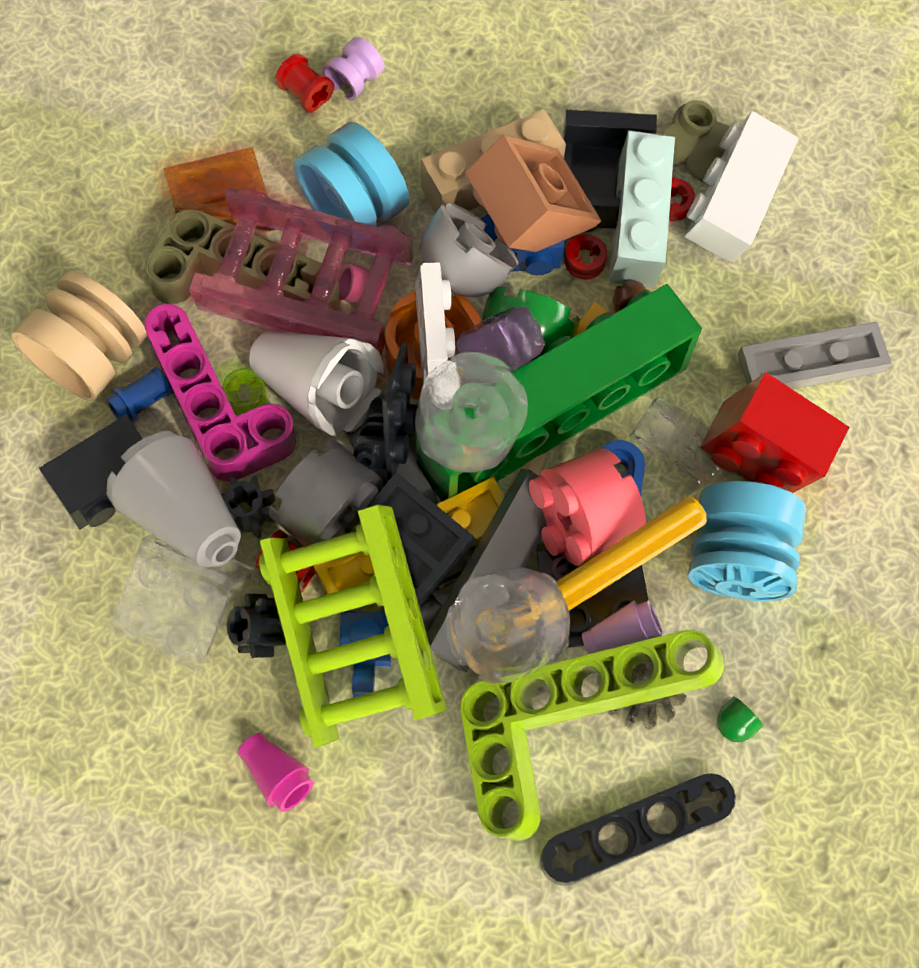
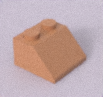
M502 135L465 172L474 187L473 195L475 199L487 210L496 225L494 230L497 237L508 248L538 252L594 228L601 222V219L557 148Z

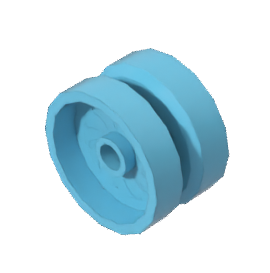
M347 122L329 135L326 140V147L314 145L297 157L293 163L295 177L310 207L346 244L355 246L377 228V220L388 222L409 205V192L404 177L394 159L383 144L369 130L358 123Z

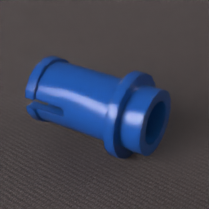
M155 367L149 373L122 389L118 387L111 390L112 395L106 398V402L117 419L127 415L130 421L134 422L138 419V413L162 398L171 395L172 390L165 376Z

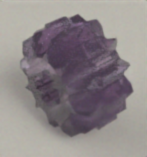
M518 306L511 307L503 312L500 311L489 318H485L482 322L471 326V329L461 334L456 347L460 353L459 358L465 370L469 371L473 380L489 382L496 377L501 378L511 371H516L522 365L530 363L531 359L540 355L545 342L537 319L532 317L528 307Z

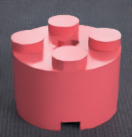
M604 448L593 450L545 469L540 473L539 477L529 482L531 498L536 506L543 510L547 524L541 531L546 549L553 556L565 554L567 560L578 567L646 524L645 510L637 485L631 475L621 477L613 466L621 461L611 451Z

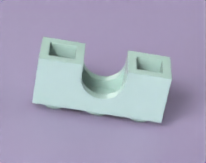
M634 131L628 132L619 159L616 198L620 199V209L615 234L612 239L609 282L623 284L627 280H635L643 283L645 287L655 288L666 263L675 137Z

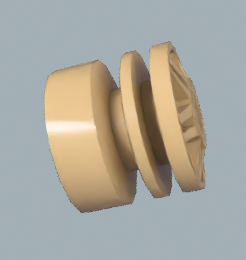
M74 270L65 271L58 279V288L50 289L45 294L44 300L52 313L42 309H32L12 332L11 338L20 352L44 375L86 401H95L116 373L108 359L117 363H126L132 355L131 348L138 349L146 339L147 333L144 325L135 313L110 290L85 274Z

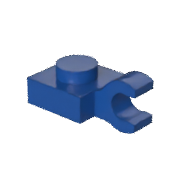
M372 611L341 612L339 646L383 634L385 627L389 626L386 613ZM390 654L349 665L354 666L353 697L374 692L375 666L391 667Z

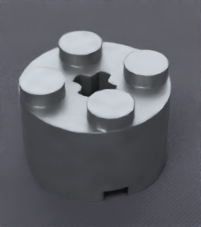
M337 440L325 442L331 450L322 456L313 450L300 461L275 494L282 500L279 510L272 506L269 509V516L303 546L351 533L350 531L360 522L358 511L365 509L383 486L382 478L371 469L356 461V457Z

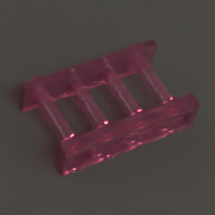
M227 187L224 196L231 217L238 220L218 273H214L210 277L195 272L189 291L197 309L275 331L359 339L371 344L379 351L381 356L385 346L383 324L378 323L374 317L393 261L412 265L414 259L412 237L407 236L402 230L393 226L383 225L377 228L273 200L255 189L239 191ZM258 224L283 231L264 286L254 289L240 285L236 279ZM306 237L328 243L329 245L311 296L301 302L285 297L282 291L301 238ZM347 249L375 256L357 310L351 312L350 315L331 310V307L328 305Z

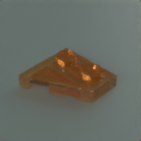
M253 147L163 168L175 213L182 210L195 209L234 226L265 231L276 230L274 215Z

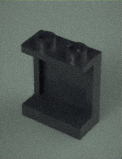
M566 110L562 138L566 143L564 160L601 219V222L596 227L584 232H591L597 228L616 229L620 209V199L616 198L619 159L628 132L656 134L657 115Z

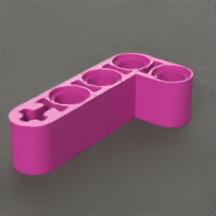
M162 304L150 310L144 325L152 350L165 378L171 386L172 393L212 475L221 481L230 482L232 477L239 480L290 456L296 444L290 413L280 405L266 404L236 416L184 310L174 304ZM173 331L178 338L179 344L171 347L166 332ZM187 369L199 370L192 377H179ZM216 408L218 410L210 418L197 417L204 409ZM275 428L284 431L277 439L269 440L261 437L269 429ZM235 448L238 450V453L231 459L222 460L216 458L217 454L223 449Z

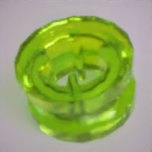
M241 368L234 370L224 379L222 388L235 414L241 415L266 403L267 392L265 383L252 369ZM248 383L251 390L258 389L257 391L250 392L249 400L240 401L238 394H235L233 397L231 396L232 393L239 392L240 384Z

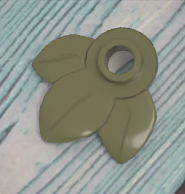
M692 100L681 105L676 110L672 119V125L665 128L661 135L675 137L673 164L684 162L686 170L695 179L703 182L713 161L717 157L721 159L725 149L720 147V143L730 126L717 121L716 113L709 104L700 100Z

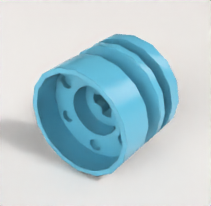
M729 481L716 483L704 488L698 502L707 514V521L705 525L697 529L701 536L695 539L691 549L693 558L689 564L688 578L692 584L712 594L755 602L779 601L791 597L796 592L798 576L795 571L800 566V556L794 548L798 547L803 540L806 507L803 500L787 490L757 482Z

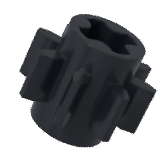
M253 476L249 482H238L232 477L230 478L231 486L225 494L221 493L241 536L243 532H253L254 536L259 539L261 538L260 527L264 522H276L269 516L270 508L267 507L276 501L273 489H267L261 492L257 476ZM247 501L248 505L253 507V510L244 513L243 509L238 507V505Z
M245 594V606H234L228 615V637L234 645L238 646V653H250L252 658L274 657V646H284L286 644L275 598H268L267 594Z

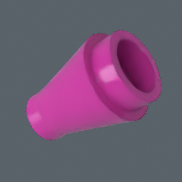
M262 733L253 734L240 746L238 755L245 762L269 806H277L281 812H286L296 807L310 793L314 782L308 776L309 768L270 742Z

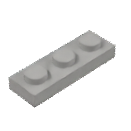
M878 322L741 346L738 353L747 385L767 372L791 389L886 372L892 364Z

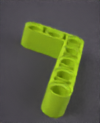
M683 630L480 681L471 685L463 694L460 711L478 816L483 828L494 836L512 841H523L530 838L538 829L541 821V811L527 742V730L706 688L714 684L721 677L724 670V657L720 649L704 633L696 630ZM694 648H705L707 650L705 664L696 671H686L684 669L686 654ZM644 660L653 661L654 672L652 677L645 683L634 684L632 680L634 667ZM592 673H600L601 686L599 690L590 697H584L582 694L584 679ZM548 685L550 689L548 702L544 707L534 709L532 706L534 692L539 687ZM498 697L499 711L492 720L485 722L483 717L485 704L489 700ZM506 748L509 754L508 765L503 772L495 774L492 768L494 755L499 750ZM514 800L519 808V816L514 825L506 829L501 820L503 808Z

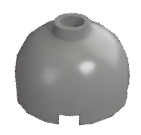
M447 203L445 207L442 204L422 233L420 251L423 263H440L442 280L450 281L451 293L454 292L463 297H482L493 292L503 284L519 262L511 248L503 244L498 237L493 241L483 231L487 226L484 221L456 204Z

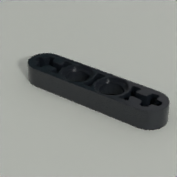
M713 773L703 774L560 833L548 840L543 848L540 857L541 870L546 878L554 884L562 886L572 885L721 822L730 815L736 801L734 788L721 775ZM707 785L711 792L720 791L723 799L717 804L719 812L714 813L710 806L696 809L690 815L697 823L690 825L686 808L676 795L683 793L685 804L697 800L703 794L701 786ZM664 805L673 811L676 817V827L671 833L660 834L652 830L647 820L648 811L651 807ZM616 825L625 831L628 837V847L623 853L613 855L603 850L598 839L599 832L603 827ZM587 833L590 849L600 863L591 866L590 855H587L574 862L573 874L567 875L563 867L554 869L550 861L557 855L555 847L563 845L566 852L578 850L585 845L579 836Z

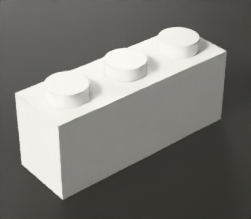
M751 111L740 125L733 122L720 143V147L725 149L722 158L717 157L713 161L703 179V182L709 184L705 194L700 193L696 197L687 213V218L691 219L692 222L685 238L721 258L731 262L737 260L752 245L799 138L754 111Z

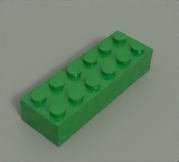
M668 283L653 292L649 289L643 290L635 295L622 310L613 315L607 312L596 317L587 326L586 330L573 338H570V336L559 338L547 348L545 354L531 362L525 359L514 364L505 373L504 378L490 386L484 383L474 387L463 397L462 402L448 410L439 408L429 413L422 419L420 426L417 427L416 460L441 502L492 477L498 482L534 458L547 453L685 371L702 327Z

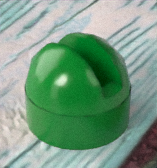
M735 696L721 708L717 719L720 733L724 738L732 742L749 740L764 726L760 719Z

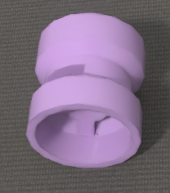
M353 37L343 47L341 57H333L322 68L323 76L325 75L333 80L335 91L344 83L352 88L344 96L349 101H354L365 89L364 83L374 81L384 70V62L379 52L368 41L360 37Z

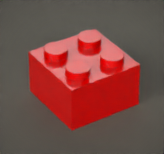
M765 372L722 403L699 448L709 454L712 461L724 470L736 472L750 482L773 485L794 493L826 476L850 427Z

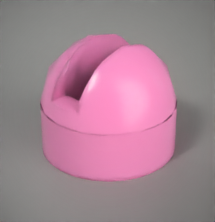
M350 263L345 264L338 277L340 300L351 303H363L370 299L376 289L375 279L371 271L363 266Z

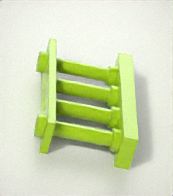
M375 505L359 510L358 514L361 524L357 525L356 531L291 551L285 538L260 540L263 552L259 556L260 570L264 580L272 586L303 704L299 710L300 723L305 735L311 737L314 748L339 740L336 724L401 706H404L406 710H412L414 721L447 710L395 516L390 506ZM361 551L365 555H370L375 575L370 577V582L303 601L295 571ZM375 602L380 607L384 606L389 626L385 627L383 634L324 651H316L309 625L310 621ZM388 654L392 658H398L403 678L399 679L398 685L330 704L322 673Z

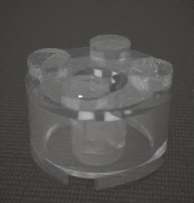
M464 352L452 356L450 360L435 367L428 374L421 390L416 410L415 426L421 448L429 458L434 459L442 466L451 470L478 472L496 467L511 451L525 423L528 400L522 383L520 385L516 377L510 372L511 368L502 360L485 353ZM465 407L475 409L474 417L476 419L466 417Z
M510 568L470 580L459 590L461 592L454 605L449 607L446 616V636L454 657L462 666L467 665L472 671L480 675L477 678L489 683H509L532 674L545 665L553 663L559 655L567 650L569 644V610L556 581L546 573H539L528 568Z

